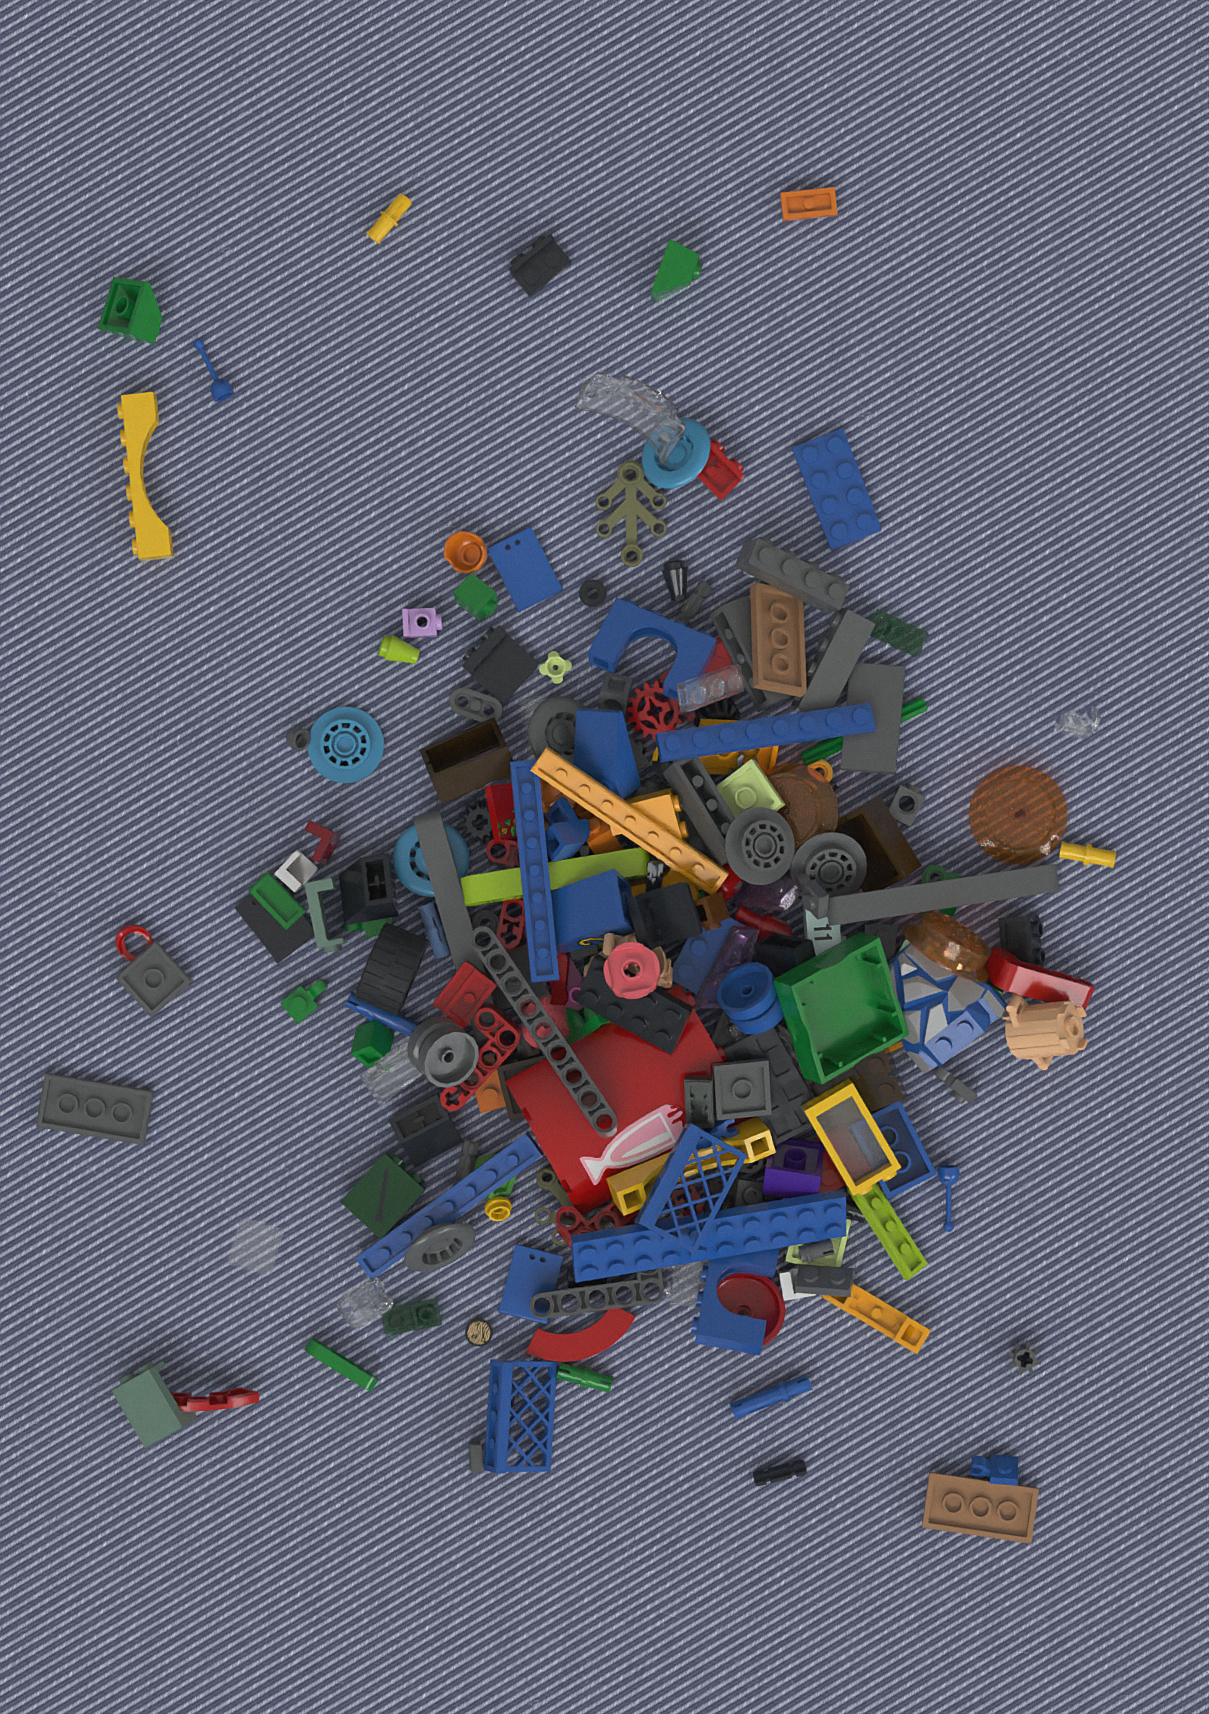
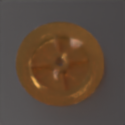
M795 763L777 765L763 772L785 803L776 812L787 821L792 830L795 841L794 856L800 846L808 839L818 834L835 831L838 820L837 798L830 783L823 775L813 768ZM787 809L790 810V813H789L788 816L786 815Z
M1026 766L1005 767L987 776L976 788L969 806L970 828L979 846L991 857L1009 864L1035 862L1048 855L1062 839L1067 825L1066 801L1058 785L1045 773ZM1016 810L1022 811L1023 818L1021 820L1015 817Z
M927 911L918 924L906 923L903 926L902 931L907 940L923 955L939 966L974 982L984 983L989 979L990 975L984 964L991 955V949L983 939L963 924L941 913Z

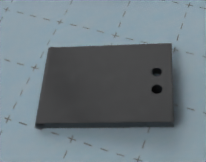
M252 894L235 907L236 911L274 957L277 964L314 936L313 927L304 915L286 930Z

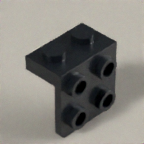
M499 625L496 629L490 627L481 637L484 642L477 650L472 647L462 659L465 663L462 667L497 700L504 703L538 668V662Z
M686 881L643 892L626 899L627 912L634 925L636 941L650 950L668 943L698 936L703 932L690 885Z

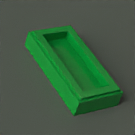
M269 871L248 890L286 930L306 912L299 902Z

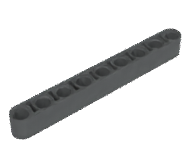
M440 810L413 816L455 970L457 972L465 960H467L486 975L484 964L470 942V936L474 929L468 908L464 904L462 886ZM492 993L483 1004L491 1003L495 1005ZM481 1013V1020L484 1023L491 1024L495 1022V1017L492 1013ZM474 1015L470 1022L479 1049L488 1040V1037L475 1026ZM501 1032V1036H502L503 1040L505 1041L503 1032Z
M1056 864L831 897L828 901V924L833 926L1060 891Z
M485 926L475 928L471 933L470 942L476 954L594 1131L603 1138L613 1136L618 1130V1121L614 1112L494 932ZM481 936H489L491 938L490 944L485 947L478 946L477 940ZM497 958H503L506 960L505 966L499 970L493 969V961ZM517 980L521 983L518 991L509 992L507 990L509 982ZM527 1003L536 1005V1010L531 1015L522 1013V1008ZM541 1026H549L551 1028V1033L548 1037L541 1038L537 1036V1031ZM558 1048L567 1051L566 1057L560 1061L552 1058L553 1052ZM573 1071H578L582 1074L581 1080L575 1084L569 1083L567 1081L568 1075ZM588 1094H593L597 1097V1102L591 1107L582 1104L583 1098ZM603 1117H609L613 1120V1123L609 1129L602 1130L598 1127V1121Z

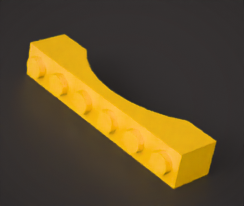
M154 392L121 395L122 403H117L119 419L124 421V430H120L122 447L126 446L127 457H123V467L125 474L129 473L130 484H126V494L128 501L132 500L133 511L129 512L130 527L135 528L136 538L132 539L133 554L138 555V559L141 561L174 558L171 530L154 511L147 496L144 483L146 448L152 433L160 423L157 395Z
M758 1116L735 1125L739 1132L738 1135L731 1138L721 1136V1141L747 1154L743 1163H752L776 1153L770 1131ZM716 1145L717 1151L724 1150ZM712 1147L698 1150V1156L702 1157L713 1153ZM670 1152L606 1178L613 1202L623 1216L642 1208ZM730 1152L719 1155L722 1166L735 1164L738 1159L736 1155ZM693 1153L690 1156L689 1160L695 1159ZM715 1157L700 1161L703 1171L717 1167ZM696 1162L686 1165L683 1170L685 1178L699 1173Z

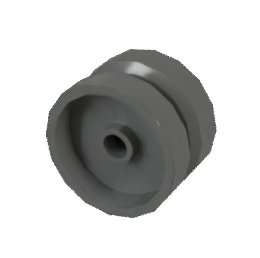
M433 1017L418 1025L411 1034L407 1045L408 1058L411 1064L438 1087L449 1088L462 1083L474 1071L479 1058L478 1046L474 1038L448 1017Z

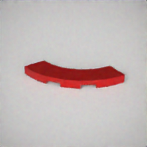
M622 1308L607 1310L594 1324L574 1333H554L537 1328L525 1353L536 1358L556 1362H569L589 1358L617 1342L631 1326L636 1315Z
M243 1387L210 1392L208 1397H192V1393L170 1391L180 1410L186 1412L222 1410L259 1402V1393L257 1391Z

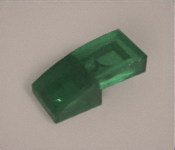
M876 609L871 620L876 625L870 637L918 659L929 633L903 622L902 619Z

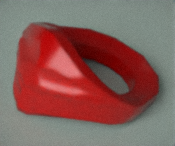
M136 924L121 926L117 931L115 939L116 948L120 955L131 962L139 955H132L126 949L124 941L126 935L131 932L141 934L147 941V948L154 943L150 933L141 925Z

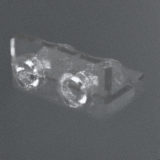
M1093 706L1086 712L1084 720H1082V715L1068 711L1067 715L1062 714L1055 720L1053 730L1084 740L1089 735H1093L1094 731L1096 732L1101 720V716L1097 715L1099 708Z
M708 1260L669 1266L668 1270L673 1271L672 1282L667 1281L665 1298H670V1305L677 1304L696 1307L698 1291L704 1292L706 1282L700 1280L703 1265L708 1266Z

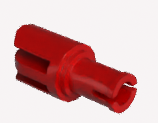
M740 904L734 914L733 920L753 929L755 937L759 939L764 938L771 932L793 936L792 929L787 922L768 912L760 915Z

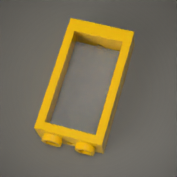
M849 1078L801 1106L853 1196L869 1192L873 1189V1184L881 1179L887 1181L897 1174V1170L901 1168Z

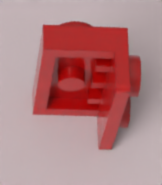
M713 438L710 441L708 460L696 477L721 502L744 479L745 475L742 473L744 470L743 466L735 458L729 460L723 454L725 448Z

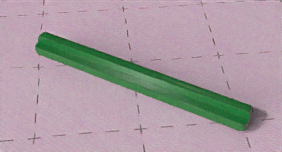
M922 697L902 705L901 723L927 711V705ZM844 736L831 738L801 752L800 755L803 763L808 766L841 751Z

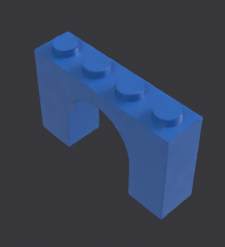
M616 597L588 651L589 664L614 673L626 649L635 640L643 637L661 638L673 647L677 655L663 683V695L689 705L716 652V639L705 631L697 632L688 628L685 623L679 620L671 621L655 610L648 611L640 608L629 599L621 600Z
M779 1248L710 1259L709 1266L703 1265L700 1281L706 1282L704 1292L698 1291L696 1307L701 1308L700 1316L693 1318L691 1333L696 1334V1344L755 1355L761 1354L767 1320L740 1316L729 1312L720 1303L716 1288L725 1277L734 1273H749L774 1278Z

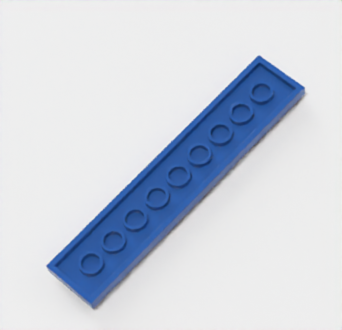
M842 1189L718 1210L696 1254L639 1224L571 1235L575 1282L845 1237L846 1195ZM709 1212L696 1214L697 1220L707 1217ZM691 1215L676 1217L678 1226L693 1221ZM672 1218L656 1221L655 1226L662 1230L673 1228L674 1224ZM704 1222L698 1223L700 1229L703 1226ZM692 1225L680 1229L683 1241L693 1245L697 1237L695 1226ZM673 1231V1232H670V1233H669V1234H671V1235L677 1237L676 1231Z

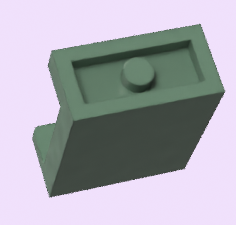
M328 878L304 883L317 948H324L325 953L343 950L342 944L348 943L347 938L330 939L322 899V892L337 890L336 880Z
M152 1361L137 1369L139 1375L135 1376L133 1372L119 1380L121 1385L112 1390L144 1448L197 1418L194 1411L182 1413L158 1372L159 1369L166 1366L163 1361L156 1365H153Z

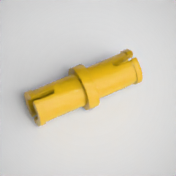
M1062 841L1059 858L1081 861L1083 865L1087 866L1091 863L1113 868L1116 851L1094 848L1092 844L1088 843L1086 846Z

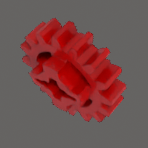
M660 680L655 681L654 687L651 686L649 681L644 683L645 690L637 687L635 692L638 696H630L628 699L634 703L633 706L626 708V711L633 712V716L628 719V722L635 721L637 723L634 731L642 729L644 730L642 737L646 738L651 733L653 740H656L655 736L657 733L678 730L676 723L683 724L685 722L680 717V714L687 712V709L680 707L682 703L672 698L666 701L659 697L656 692L663 693ZM645 696L646 705L642 711H639L640 703ZM654 703L656 707H662L663 711L659 713V716L657 713L652 714L651 709L654 708ZM674 709L673 719L668 724L667 716L670 710ZM644 720L653 722L657 728L648 726L644 723Z

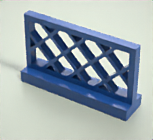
M686 1123L634 1222L696 1254L747 1154L708 1134L694 1124ZM700 1137L710 1141L713 1153L702 1157L698 1156L696 1145ZM716 1145L724 1150L717 1151ZM727 1152L736 1155L738 1159L733 1168L723 1170L719 1155ZM693 1153L695 1159L689 1160L690 1156ZM715 1157L719 1172L704 1176L700 1161ZM696 1162L700 1178L686 1182L683 1170L686 1165ZM730 1172V1174H729V1176H728V1178H727V1180H726L724 1174ZM720 1175L723 1187L719 1193L710 1195L706 1179ZM679 1177H680L682 1183L676 1185V1183H677V1181H678V1179H679ZM702 1181L706 1197L691 1201L687 1185ZM683 1187L687 1203L673 1207L670 1194L674 1189ZM717 1197V1199H716V1201H715V1203H714V1205H713L711 1199ZM707 1200L710 1212L707 1217L697 1220L693 1204ZM666 1202H667L669 1208L663 1210V1208H664V1206H665V1204H666ZM689 1206L693 1221L678 1226L674 1210ZM670 1212L674 1224L673 1228L662 1230L655 1226L659 1215ZM704 1222L703 1226L700 1229L698 1223ZM694 1225L697 1237L693 1245H690L683 1241L680 1229ZM673 1231H676L677 1237H675V1236H673V1235H671V1234H669V1233H670V1232H673Z
M490 1359L484 1470L496 1474H506V1472H551L557 1374L556 1361ZM513 1367H521L526 1373L518 1384L512 1379ZM541 1367H548V1378L541 1384L534 1375ZM531 1379L537 1389L528 1398L521 1388ZM518 1393L524 1400V1403L515 1412L511 1407V1399ZM542 1393L546 1397V1406L539 1412L533 1402ZM529 1407L536 1416L526 1426L519 1416ZM517 1421L523 1430L513 1439L509 1435V1427ZM541 1421L545 1426L544 1433L537 1439L531 1432V1429ZM528 1435L534 1444L524 1453L518 1446V1443ZM538 1448L543 1453L542 1465H534L529 1459ZM515 1449L521 1458L514 1465H507V1456Z

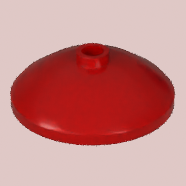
M734 1273L725 1277L716 1288L717 1297L726 1310L736 1315L745 1313L747 1317L767 1320L762 1347L770 1343L778 1335L784 1323L786 1310L782 1293L772 1280L755 1274Z

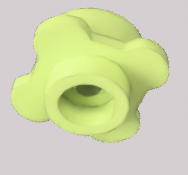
M552 651L548 654L545 664L540 665L539 671L542 675L552 678L553 683L560 684L563 681L564 674L571 670L572 664L569 660L559 657L558 652ZM554 665L558 666L557 670L553 669Z

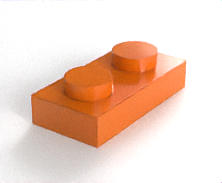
M835 187L780 193L783 222L838 215Z
M493 1053L483 1055L486 1061L495 1062ZM497 1069L475 1092L480 1113L506 1107ZM473 1071L470 1075L472 1082H477L479 1076Z

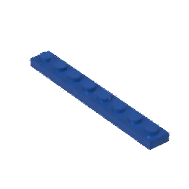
M871 703L660 732L656 734L655 738L660 762L869 733L874 732L876 726Z
M537 760L510 762L531 983L559 981L540 777L530 771Z
M525 1133L355 1259L368 1277L373 1280L403 1258L416 1237L423 1231L440 1223H451L544 1155V1152L530 1133Z

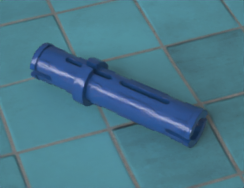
M353 991L345 1005L346 1008L366 1016V1020H377L381 1024L409 1037L417 1026L420 1025V1023L401 1014L394 1015L355 998L356 993Z
M805 1373L786 1382H783V1380L779 1381L776 1386L729 1403L735 1419L737 1420L740 1417L781 1401L789 1402L790 1398L813 1390L807 1374Z

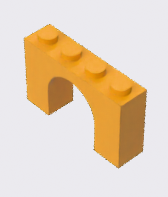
M672 788L625 799V801L686 842L685 838L689 837L688 828L685 821H680L678 812L682 811L679 796L673 795ZM610 826L613 836L622 834ZM669 867L660 874L663 875L662 887L686 881L690 885L693 898L698 899L699 890L702 888L673 868ZM646 878L629 881L632 896L645 892Z

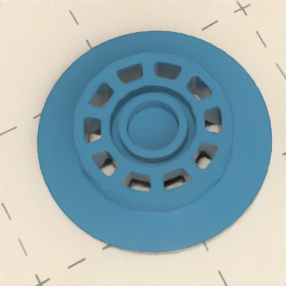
M675 418L656 428L647 439L642 451L641 463L647 479L657 487L666 489L677 488L692 481L702 471L709 457L710 438L708 432L702 424L690 418Z
M339 707L329 710L316 720L309 733L308 754L315 769L331 781L338 783L360 781L369 776L381 761L384 751L382 731L377 722L360 709ZM343 724H350V727L343 728ZM338 725V730L332 732L331 729ZM355 726L361 729L360 733L354 731ZM329 734L331 737L328 742H325V738ZM362 736L366 737L367 743H362ZM325 746H329L330 752L328 754L325 752ZM362 748H366L364 756L360 754ZM332 756L337 759L336 763L330 760ZM358 757L360 761L353 764L352 760ZM341 761H348V766H341Z
M444 823L458 876L461 879L466 876L469 868L470 856L468 846L464 838L461 837V834L454 827ZM412 825L402 833L395 845L393 852L394 870L400 882L411 892L425 897H435L431 881L428 880L429 874L421 847L418 848L416 846L419 839L415 825ZM412 849L416 851L415 857H410ZM411 862L416 863V869H412ZM419 871L424 873V878L419 877L417 873Z

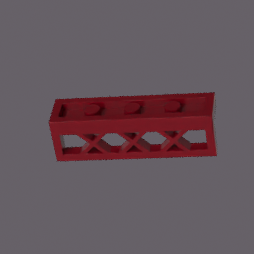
M309 820L304 830L321 838L311 859L327 865L341 835Z

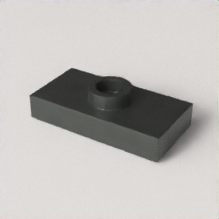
M685 1075L686 1123H692L699 1128H714L713 1076Z

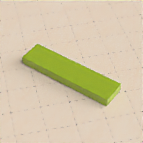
M873 1184V1189L863 1195L856 1194L853 1196L850 1190L847 1189L904 1280L911 1279L928 1263L878 1184Z

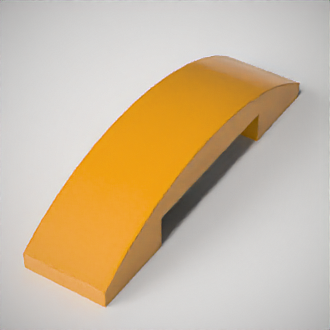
M854 1283L851 1297L822 1296L825 1300L850 1313L918 1354L931 1332L927 1327Z

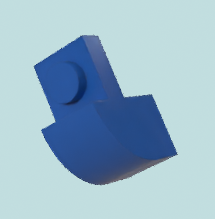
M567 798L557 799L545 815L551 825L545 833L547 853L552 862L572 858L590 835L588 820H578Z

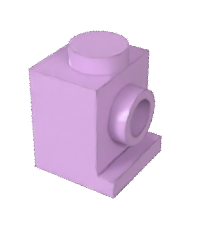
M436 608L402 609L404 638L438 637L437 630H442V614H437ZM425 617L428 623L425 627L417 625L419 618Z

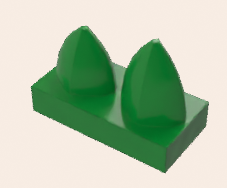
M584 1006L585 1021L575 1010L566 1007L565 1016L570 1035L565 1040L568 1045H571L612 1021Z

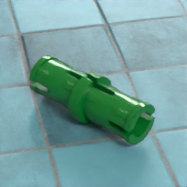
M564 1362L560 1363L559 1370L569 1373L558 1371L556 1379L580 1384V1387L584 1389L587 1386L610 1393L612 1385L601 1383V1381L612 1384L614 1376L591 1371L590 1367L586 1366L583 1369Z

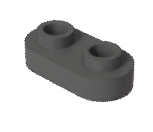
M468 688L454 690L449 698L450 707L456 714L481 723L493 717L498 722L503 714V708L499 700ZM461 697H466L469 703L467 706L461 707L458 704V700ZM486 706L494 708L493 715L487 716L484 714Z

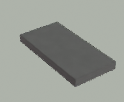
M869 663L855 664L849 676L847 706L871 703L876 729L874 732L843 737L841 770L896 775L905 666Z
M46 1072L36 1127L145 1145L154 1091Z

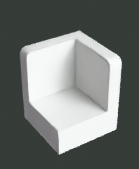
M296 850L274 874L293 892L297 893L304 883L316 873L318 868L303 853Z
M798 1268L778 1271L784 1301L816 1295L796 1293L795 1283Z

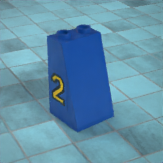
M609 870L551 891L557 955L603 944L606 933L625 937L635 932L632 919L627 912L626 902L627 898L632 897L631 885L617 870Z

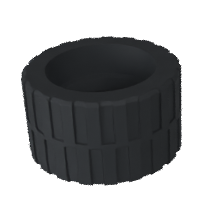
M388 922L385 923L367 960L355 998L391 1014L398 1015L418 973L428 946V939Z

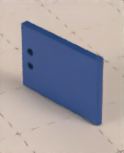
M531 527L487 548L518 613L563 591V587L559 584Z
M515 1244L498 1313L547 1325L548 1319H539L532 1314L530 1301L536 1294L555 1291L563 1255ZM543 1298L538 1299L534 1305L535 1311L539 1314L547 1313L550 1309V1302Z

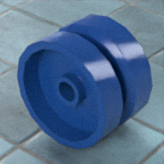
M749 962L737 966L728 972L720 982L717 990V1001L735 1027L745 1034L766 1032L777 1025L784 1017L773 982L775 977L769 968L761 963Z

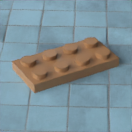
M755 582L750 586L753 688L802 697L807 693L803 601L771 585Z
M929 1471L921 1526L928 1529L1031 1544L1039 1488L1018 1484L1017 1486L989 1484V1480Z

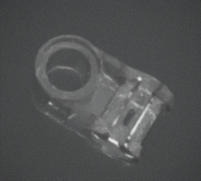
M371 1278L349 1294L341 1297L337 1303V1310L352 1328H361L380 1314L390 1310L393 1306V1299L390 1295L386 1294L382 1279Z

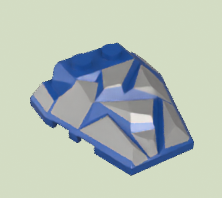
M915 939L890 959L887 964L890 970L892 989L899 1000L909 1033L907 1037L901 1039L903 1047L922 1072L926 1073L937 1065H943L981 1035L989 1027V1024L1006 1010L1008 1004L990 984L977 980L967 974L968 971L964 968H957L946 961V957Z

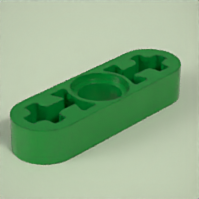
M311 1337L304 1348L308 1354L368 1391H372L379 1380L369 1371L315 1338Z

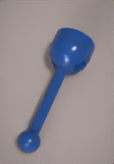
M199 338L195 339L193 346L199 350L214 380L210 387L214 401L220 402L234 394L231 384L225 379L218 378L203 348L204 341Z
M940 1165L937 1166V1175L940 1182L946 1186V1222L943 1228L945 1231L951 1232L954 1229V1224L951 1222V1185L955 1184L959 1179V1166Z

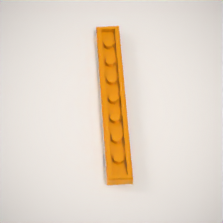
M549 747L545 748L530 771L710 895L716 893L729 875V872Z

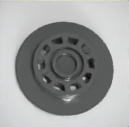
M557 696L543 701L534 710L528 725V740L531 750L537 759L545 748L549 747L573 764L574 749L571 747L575 744V728L573 723L576 726V710L586 708L581 702L570 697Z
M764 807L750 808L739 814L730 824L725 837V854L731 869L744 881L755 885H766L775 882L787 872L793 861L795 841L792 830L787 821L774 810Z
M836 832L818 834L804 842L795 853L791 865L793 884L795 887L799 886L794 876L805 873L810 881L815 880L829 894V898L851 895L857 891L865 878L867 870L866 856L862 847L847 835Z
M450 1222L440 1223L428 1228L416 1237L412 1246L406 1252L404 1258L405 1265L413 1271L427 1272L443 1268L455 1262L473 1245L476 1237L474 1228L468 1224Z

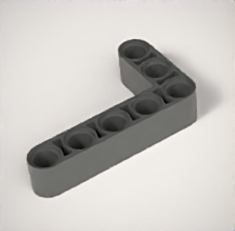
M661 1268L651 1271L636 1272L637 1280L539 1293L531 1299L530 1310L535 1317L548 1319L655 1304L662 1299L664 1294ZM650 1283L656 1284L660 1290L659 1295L653 1299L647 1298L643 1292L644 1287ZM622 1287H627L632 1292V1298L628 1302H620L616 1297L617 1291ZM594 1291H600L605 1296V1301L600 1306H593L589 1302V1296ZM566 1295H573L577 1298V1306L572 1310H566L562 1306V1299ZM541 1298L550 1302V1309L544 1314L537 1313L534 1308L535 1302Z

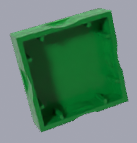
M860 931L773 979L803 1077L824 1084L854 1067L863 1058L878 1053L909 1035L899 1000L892 989L890 970L880 938Z

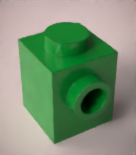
M472 573L453 592L456 603L480 622L486 616L490 617L498 607L499 602L496 592Z

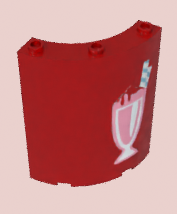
M680 985L666 991L694 1008L697 1006L690 992L685 994ZM694 1008L678 1046L672 1055L613 1022L569 1045L617 1118L618 1130L609 1138L600 1137L594 1131L547 1059L538 1062L505 1081L570 1201L581 1215L612 1199L606 1178L672 1151L686 1124L685 1075L712 1076V1064L724 1063L727 1060L720 1045L715 1047ZM562 1049L553 1054L552 1058L556 1061L563 1060L566 1057L567 1051ZM573 1071L568 1075L567 1081L572 1084L578 1083L582 1078V1074L578 1071ZM588 1094L583 1098L582 1104L591 1107L597 1102V1097L593 1094ZM603 1117L598 1121V1127L602 1130L609 1129L612 1126L613 1120L609 1117ZM752 1117L735 1118V1122L728 1124L726 1128L752 1119Z

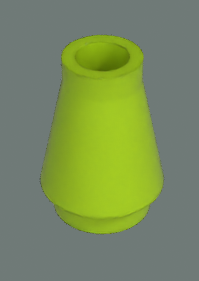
M393 634L391 636L384 635L379 647L378 656L384 657L383 660L405 662L415 665L420 649L413 647Z

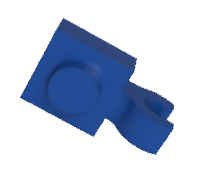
M734 1119L715 1121L714 1128H701V1130L719 1140H722L721 1136L731 1138L739 1134L735 1126L726 1128L728 1124L735 1122ZM700 1137L696 1145L697 1151L711 1147L710 1141L703 1137Z
M991 1454L989 1461L982 1456H972L970 1476H988L989 1484L1017 1486L1018 1456Z

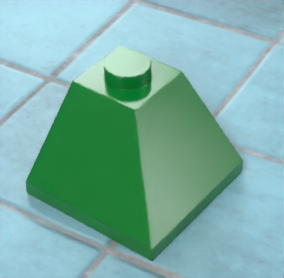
M669 239L651 290V301L657 302L690 286L693 278L698 280L703 264L698 263L700 255Z
M113 277L97 329L138 342L155 344L160 332L162 315L150 283Z

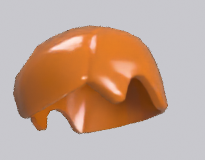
M458 531L451 534L445 542L443 555L454 570L460 573L471 574L480 570L486 562L487 546L477 534Z

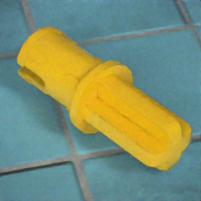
M400 193L384 212H380L381 216L366 234L377 244H380L393 226H398L397 221L411 206V200Z

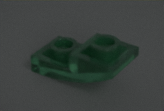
M437 1298L380 1309L385 1336L442 1325Z

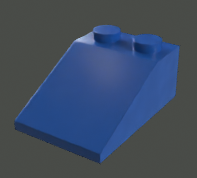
M579 708L576 710L573 765L621 798H625L638 789L641 783L622 710Z

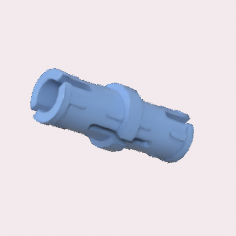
M434 902L417 907L426 930L423 933L425 937L428 936L434 958L438 959L450 955L451 952L443 932L444 927L440 923Z

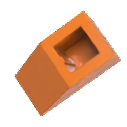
M580 804L572 808L578 820L587 819L589 822L590 835L586 843L594 855L623 850L616 836L612 835L611 828L606 822Z

